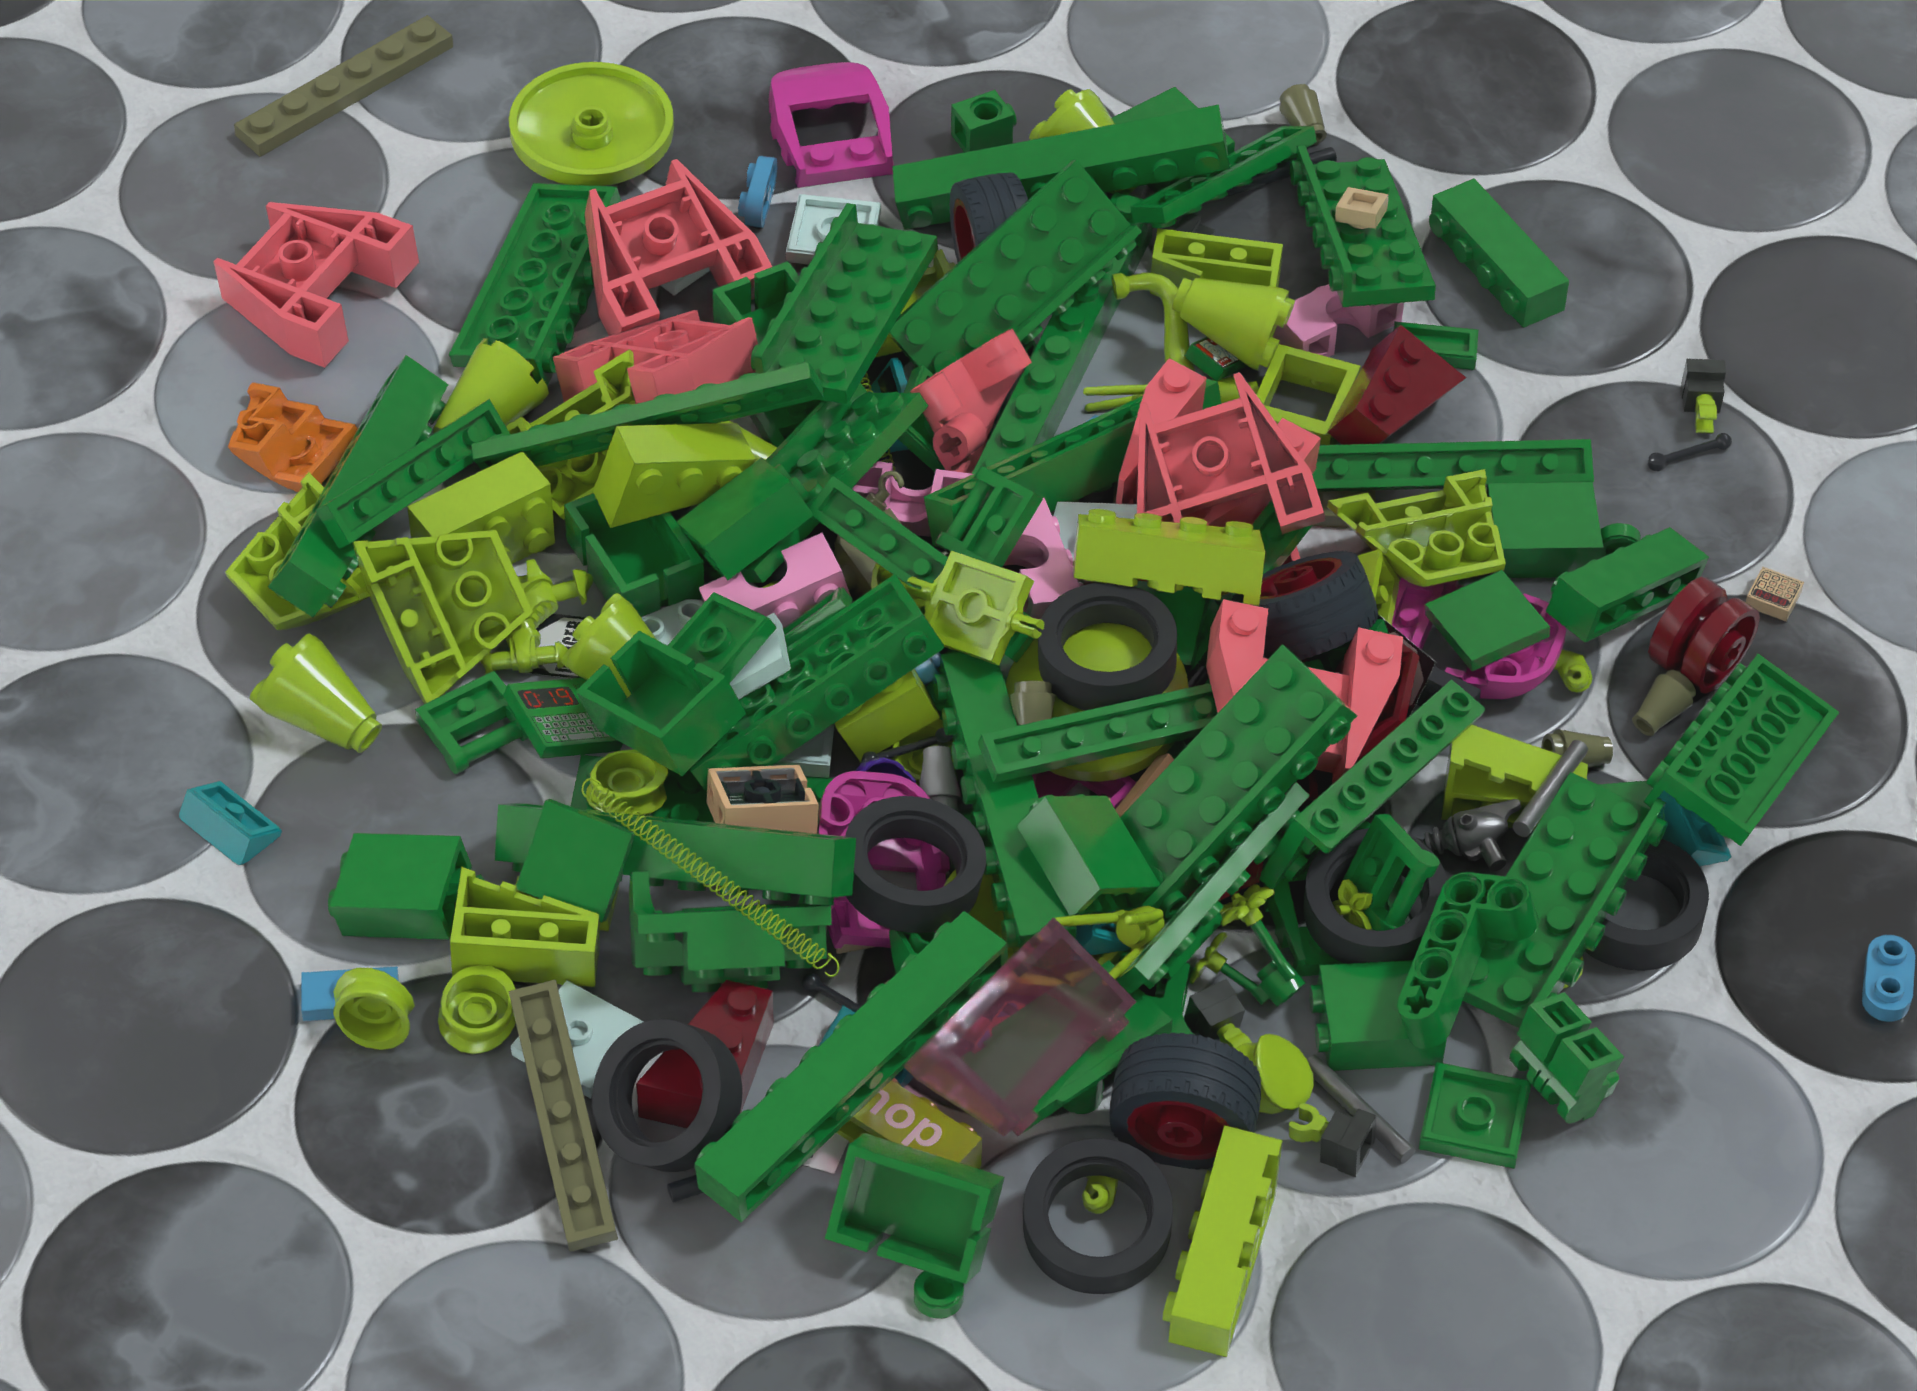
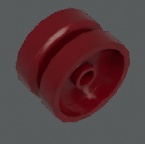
M1699 577L1684 587L1665 610L1651 637L1648 650L1649 657L1667 671H1678L1681 669V674L1692 682L1696 690L1701 693H1709L1717 689L1744 658L1758 630L1760 621L1759 611L1738 598H1732L1727 601V594L1724 588L1708 578Z

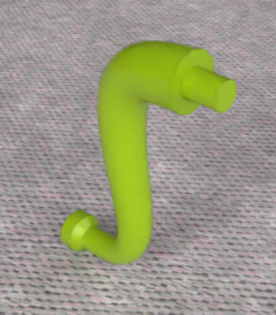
M1122 273L1112 274L1111 281L1116 300L1124 299L1129 292L1147 290L1159 295L1164 307L1165 362L1170 358L1195 371L1193 363L1184 356L1190 347L1188 323L1180 318V312L1171 309L1178 291L1176 285L1170 279L1155 273H1141L1131 276H1125ZM1234 376L1218 381L1221 403L1240 398ZM1257 381L1247 382L1254 393L1257 394L1259 389Z

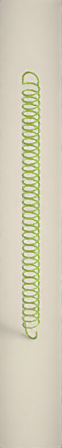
M588 778L583 782L581 791L586 798H589V796L583 790L585 783L589 780L598 783L590 794V801L596 804L598 808H603V811L609 813L610 817L615 818L617 822H621L629 831H634L636 836H640L641 840L646 841L648 845H652L655 850H659L660 854H665V857L671 859L672 863L678 864V867L681 869L684 868L686 873H690L691 877L697 878V881L703 883L704 887H709L711 892H716V895L722 897L723 901L728 902L730 906H735V909L741 911L742 915L748 916V919L754 921L756 925H761L762 930H767L769 935H774V938L780 940L781 944H787L788 949H793L795 954H800V957L806 959L808 964H813L815 969L823 968L829 963L831 958L834 959L837 963L836 973L833 975L827 972L824 973L829 977H835L838 974L839 963L831 953H828L830 957L824 965L820 967L815 966V963L824 956L825 948L818 950V943L811 946V938L805 940L804 933L798 936L799 929L797 928L791 931L792 924L785 926L786 920L782 919L779 921V914L772 917L773 910L766 911V905L760 906V900L753 902V895L746 898V890L740 892L741 887L739 885L734 887V881L728 882L727 876L721 878L722 873L720 871L715 873V867L708 869L709 863L705 862L702 864V857L696 859V853L689 855L690 849L685 848L683 850V843L677 845V839L671 840V834L664 836V829L658 831V825L652 826V820L646 821V816H640L639 811L633 812V806L627 808V802L621 803V797L615 798V793H609L608 788L601 790L596 802H594L592 794L596 787L601 785V782L597 779ZM607 790L605 797L598 801L601 793ZM610 795H613L612 800L606 806H604L607 798ZM619 799L618 805L611 810L612 804ZM625 804L624 810L617 815L618 809L621 805ZM631 808V813L623 820L624 814ZM635 813H638L637 818L631 824H629L632 816ZM622 815L621 820H618L617 817ZM644 818L643 823L636 828L638 821ZM628 819L627 825H625L623 821ZM650 822L649 828L642 833L644 826ZM657 827L655 833L648 838L650 831ZM663 831L661 838L654 843L656 836ZM647 833L646 839H644L642 835ZM669 836L667 843L660 847L664 838ZM653 838L652 843H649L648 840ZM675 841L672 849L667 852L668 846L671 842ZM660 842L659 847L656 848L654 845ZM680 845H682V848H681V850L678 852V854H676L675 856H673V854H674L675 850L677 849V847H679ZM666 846L665 853L661 852L660 849ZM688 850V853L684 857V859L679 861L683 852ZM672 851L671 857H668L667 854ZM679 855L677 862H675L673 858ZM694 855L693 860L686 866L689 857ZM700 859V864L697 866V868L692 870L696 861ZM685 860L684 867L680 866L679 863ZM705 864H707V867H706V869L703 871V873H701L700 875H698L700 869L702 868V866H704ZM691 865L690 871H687L686 868ZM698 869L696 876H694L692 872ZM711 869H713V872H712V874L710 875V877H708V878L705 880V877H706L707 873H708ZM719 873V878L711 885L713 878ZM704 874L703 881L699 880L698 877ZM711 878L709 885H706L705 882ZM726 878L723 886L718 889L720 882ZM717 883L716 889L713 890L711 887ZM732 883L730 890L724 894L726 887ZM722 888H724L722 891V895L718 894L717 891H720ZM739 888L737 894L730 899L733 891ZM745 892L744 898L737 903L740 895ZM727 894H729L728 900L724 898ZM752 897L750 903L745 908H743L747 899ZM736 898L735 904H731L730 901ZM758 902L757 907L750 913L752 906ZM742 903L741 909H738L737 905ZM749 907L748 914H745L743 910ZM762 907H765L761 915L756 918L759 910ZM756 911L754 919L750 918L749 915ZM771 911L769 918L763 922L766 914ZM777 916L776 922L771 927H769L773 918ZM762 917L761 922L757 923L756 920ZM784 921L783 926L776 932L778 925ZM768 922L767 928H764L762 925ZM775 926L774 932L771 933L769 929ZM791 926L787 934L782 937L785 929ZM782 930L780 938L776 937L775 934ZM797 931L795 937L789 941L793 932ZM803 935L802 941L795 946L798 939ZM788 936L787 942H783L782 939ZM795 940L793 947H789L788 944ZM810 940V943L807 946V948L802 951V948L805 945V943ZM802 944L800 952H796L795 949ZM815 945H817L815 951L810 956H808L810 950ZM808 950L806 957H803L801 954ZM823 950L822 955L815 961L818 953ZM815 954L813 962H810L808 958Z

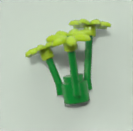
M1254 884L1243 895L1240 893L1233 894L1231 897L1232 902L1224 904L1220 911L1222 926L1227 925L1233 920L1241 919L1242 922L1252 928L1272 959L1269 964L1256 974L1261 983L1257 985L1226 963L1228 959L1217 951L1228 936L1227 933L1221 932L1215 936L1210 946L1205 949V957L1196 962L1189 977L1191 984L1202 975L1207 967L1216 974L1219 972L1223 973L1246 989L1260 1005L1270 999L1276 1007L1286 1002L1306 984L1290 963L1286 961L1261 921L1263 915L1258 907L1266 902L1265 899L1275 893L1273 889Z

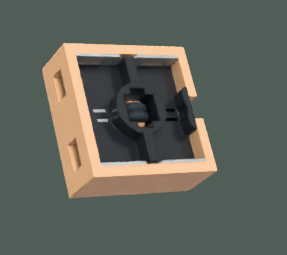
M800 764L708 769L706 803L715 823L817 834L819 804L812 789L807 788V779Z

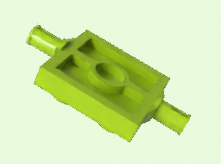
M954 551L950 552L943 571L933 583L912 576L907 582L914 587L905 585V589L910 596L926 600L924 616L944 644V647L998 666L1001 663L1011 637L1016 631L1037 639L1042 633L1035 628L1044 630L1043 620L1023 614V607L1034 580L1026 575Z

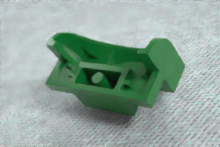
M649 871L631 872L629 883L631 961L635 968H643V975L672 974V966H678L681 982L684 985H692V992H715L721 987L720 983H724L726 980L766 989L768 988V981L780 980V966H785V961L786 968L813 967V964H808L806 959L800 957V954H795L793 949H788L787 944H781L780 940L774 938V935H769L767 930H762L761 925H756L754 921L748 919V916L742 915L741 911L735 909V906L682 908V911H674L672 913H662V910H655L650 895ZM801 894L796 907L765 904L767 907L766 911L773 910L772 917L779 914V921L782 919L786 920L785 926L792 924L791 931L797 928L799 929L798 936L804 933L805 940L811 938V946L818 943V950L825 948V954L821 959H827L826 925H832L831 905L806 904L805 895ZM757 905L752 906L750 913L757 907ZM749 907L743 910L745 914H748ZM762 907L759 910L756 918L761 915L765 907ZM756 911L749 915L750 918L754 919ZM771 911L766 914L763 922L769 918ZM777 916L773 918L769 927H771L776 922ZM760 917L759 919H757L756 922H757V923H760L762 917ZM784 921L778 925L776 932L783 926ZM766 922L762 926L764 928H767L768 922ZM775 926L769 929L771 933L774 932ZM791 926L785 929L782 937L787 934ZM782 930L775 934L776 937L780 938ZM797 931L793 932L789 941L795 937ZM675 933H683V942L675 938ZM803 935L798 939L795 946L802 941ZM788 936L783 938L782 941L786 943ZM795 940L788 944L789 947H793ZM810 940L805 943V945L802 948V951L807 948V946L810 943ZM802 944L795 949L796 952H800ZM815 945L810 950L808 956H810L815 951L817 945ZM808 950L801 955L806 957ZM821 950L818 953L815 959H818L822 955L823 950ZM815 954L808 958L810 962H813Z

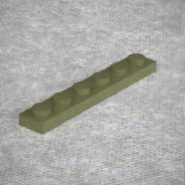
M426 15L234 124L235 136L261 157L453 48L452 34Z
M556 980L509 991L569 1251L618 1240Z

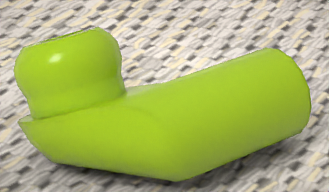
M1562 649L1554 669L1558 671L1564 685L1573 692L1585 691L1592 683V673L1583 655Z
M1087 1176L1086 1187L1082 1193L1083 1204L1091 1213H1104L1114 1204L1118 1180L1106 1176Z

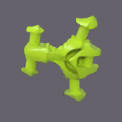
M535 559L527 560V575L517 577L533 613L506 637L505 640L510 648L509 651L492 653L490 651L480 660L486 674L494 670L511 668L513 671H519L520 673H530L533 669L539 668V665L557 663L558 669L563 668L564 664L561 663V660L568 651V648L560 641L555 642V645L539 647L541 634L536 628L558 610V602L579 596L581 604L584 605L587 602V593L593 584L591 574L585 570L574 569L572 570L573 580L553 585L552 580L540 570Z

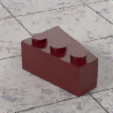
M1400 325L1372 348L1327 433L1342 445L1381 444L1440 400L1466 377Z
M726 980L688 1025L712 1033L733 1054L742 1080L741 1113L774 1025L773 990ZM682 1049L663 1052L636 1083L638 1117L682 1128L690 1126L701 1105L703 1083L697 1064L687 1052Z

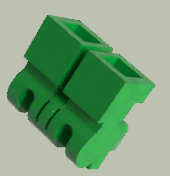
M1563 992L1529 1005L1517 1032L1521 1039L1513 1047L1509 1059L1519 1071L1529 1070L1527 1080L1549 1104L1559 1103L1557 1113L1566 1123L1571 1124L1580 1119L1585 1120L1593 1117L1601 1101L1613 1093L1619 1081V1074L1616 1070H1618L1624 1056L1597 1027L1589 1029L1592 1021Z

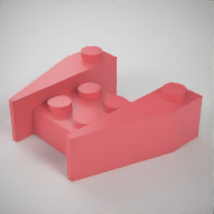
M678 159L671 161L665 186L614 205L605 207L596 189L589 190L584 216L598 316L609 336L657 322L660 311L649 289L708 267L719 287L747 277L751 282V300L755 299L754 274L772 267L758 238Z
M269 202L266 205L270 229L237 264L220 258L214 260L221 297L287 353L325 368L349 341L342 305L327 298L350 272L397 288L419 263L413 225L377 212Z
M692 310L588 342L554 356L553 361L563 400L566 402L597 382L593 371L630 349L634 353V366L627 368L635 404L654 400L655 397L662 394L675 395L696 390L698 386L703 384H720L737 380L744 374L756 372V370L751 368V355L758 341L753 320L750 317L731 325L700 321L698 311Z
M1169 358L1146 386L1141 403L1147 401L1154 425L1202 410L1207 378ZM1140 408L1118 478L1116 504H1128L1133 497L1137 499ZM1282 418L1278 426L1313 474L1316 470L1321 438ZM1267 489L1192 512L1182 517L1204 519L1207 521V526L1225 527L1226 522L1230 521L1245 522L1252 525L1271 501V497Z
M1240 372L1233 374L1240 398L1154 425L1147 401L1140 403L1137 514H1155L1162 517V522L1180 523L1183 515L1268 489L1282 534L1325 521L1324 511L1310 468Z
M1223 599L1210 627L1206 662L1217 713L1268 660L1263 658L1268 608ZM1358 627L1344 655L1342 674L1308 667L1358 715L1350 723L1351 728L1348 734L1340 742L1330 745L1318 757L1315 770L1333 773L1332 784L1356 763L1400 676L1402 636Z

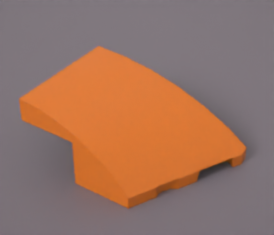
M252 382L247 390L250 402L247 410L240 411L237 419L238 426L232 433L228 445L230 451L260 474L295 492H299L302 488L301 480L308 472L322 484L339 463L358 429L356 425L326 419L316 405L287 400L280 387Z

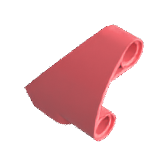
M1013 328L961 357L910 391V393H920L928 404L923 415L935 434L933 437V448L945 470L972 474L986 446L993 423L1008 392L1019 375L1024 372V367L1032 363Z

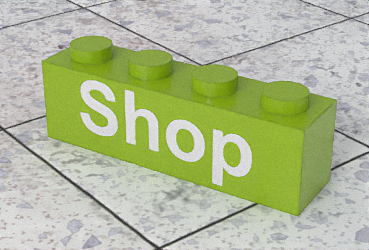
M895 1078L836 1132L850 1143L866 1133L979 1169L982 1164V1138L970 1125L964 1122H956L942 1113L931 1100L925 1097L919 1098L903 1088Z

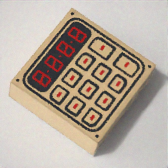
M1762 567L1747 595L1745 603L1759 612L1787 621L1802 593L1804 582Z

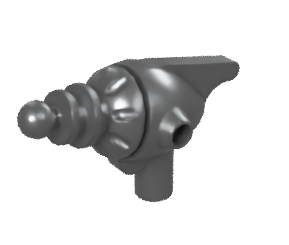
M1512 799L1460 811L1446 820L1442 830L1439 831L1437 827H1434L1432 834H1429L1428 831L1424 832L1423 840L1420 838L1414 839L1420 841L1432 852L1438 850L1439 854H1443L1444 849H1448L1457 856H1462L1463 854L1464 857L1471 861H1477L1483 856L1491 871H1498L1507 862L1496 842L1508 829L1507 820L1509 816L1519 811L1521 804L1518 799Z

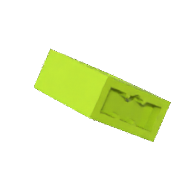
M1278 344L1256 395L1277 424L1284 418L1321 438L1320 445H1336L1338 441L1328 434L1327 431L1356 380L1361 366ZM1280 380L1336 394L1326 421L1270 407L1269 405Z

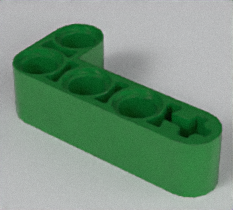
M1461 872L1450 877L1443 885L1397 1002V1008L1409 1041L1415 1047L1432 1049L1445 1042L1450 1035L1487 938L1520 941L1530 937L1537 930L1539 918L1528 885L1523 880L1515 877Z

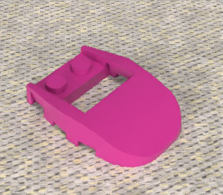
M853 62L828 63L789 69L779 72L772 77L768 98L769 112L771 113L770 130L773 139H777L781 147V156L787 166L794 165L796 169L795 183L798 188L893 174L892 166L894 165L889 107L875 77L868 67ZM851 102L858 104L870 102L878 128L877 136L800 146L791 114L793 111L808 108L828 109L836 104Z
M1401 577L1392 626L1422 650L1433 626L1432 622L1425 615V604L1464 587V585H1459L1458 580L1422 587L1416 586ZM1525 593L1523 594L1550 626V637L1477 670L1471 671L1468 667L1465 673V671L1447 667L1445 672L1481 689V699L1513 698L1537 687L1554 669L1565 643L1566 627L1546 613L1548 602Z
M866 771L845 772L835 777L827 785L818 808L817 834L845 836L850 822L862 809L885 798L915 796L930 799V797L916 783L899 775ZM909 838L889 839L878 843L868 852V859L874 870L915 873L917 891L935 890L944 887L946 873L950 870L949 857L935 846L920 840ZM846 896L834 897V905H831L832 925H827L834 948L841 949L844 944L891 948L889 928L866 918L854 908Z

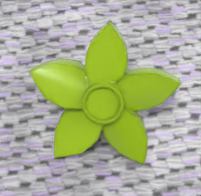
M1349 879L1343 880L1338 889L1339 900L1332 902L1334 908L1349 923L1363 929H1372L1367 916L1362 910L1369 908L1373 894L1358 893L1357 887Z

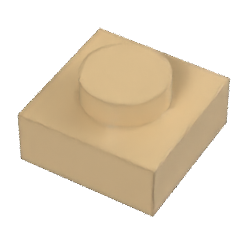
M1348 187L1336 206L1335 221L1347 223L1358 229H1376L1387 211L1388 194Z

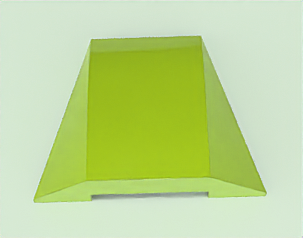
M630 349L593 371L597 380L595 384L532 423L526 421L522 416L506 426L510 434L527 431L532 426L539 424L552 425L568 421L580 414L593 415L609 411L621 404L634 405L635 400L627 368L634 366V353ZM608 450L537 467L551 484L552 509L562 519H565L564 504L593 493Z
M1485 469L1448 476L1445 479L1443 490L1376 504L1369 493L1328 500L1327 507L1345 522L1373 551L1381 549L1394 572L1416 586L1426 587L1505 569L1506 562L1498 526L1494 525L1491 513L1492 499L1488 497L1486 491L1487 477Z
M310 472L301 480L302 488L290 503L283 502L277 509L279 516L265 532H258L225 571L230 581L277 630L292 629L322 620L369 598L359 564L347 580L341 579V582L347 586L334 606L330 608L324 604L313 618L268 588L324 489Z
M496 530L440 534L439 536L419 538L403 537L383 541H354L352 543L369 597L403 672L424 704L442 696L533 613Z

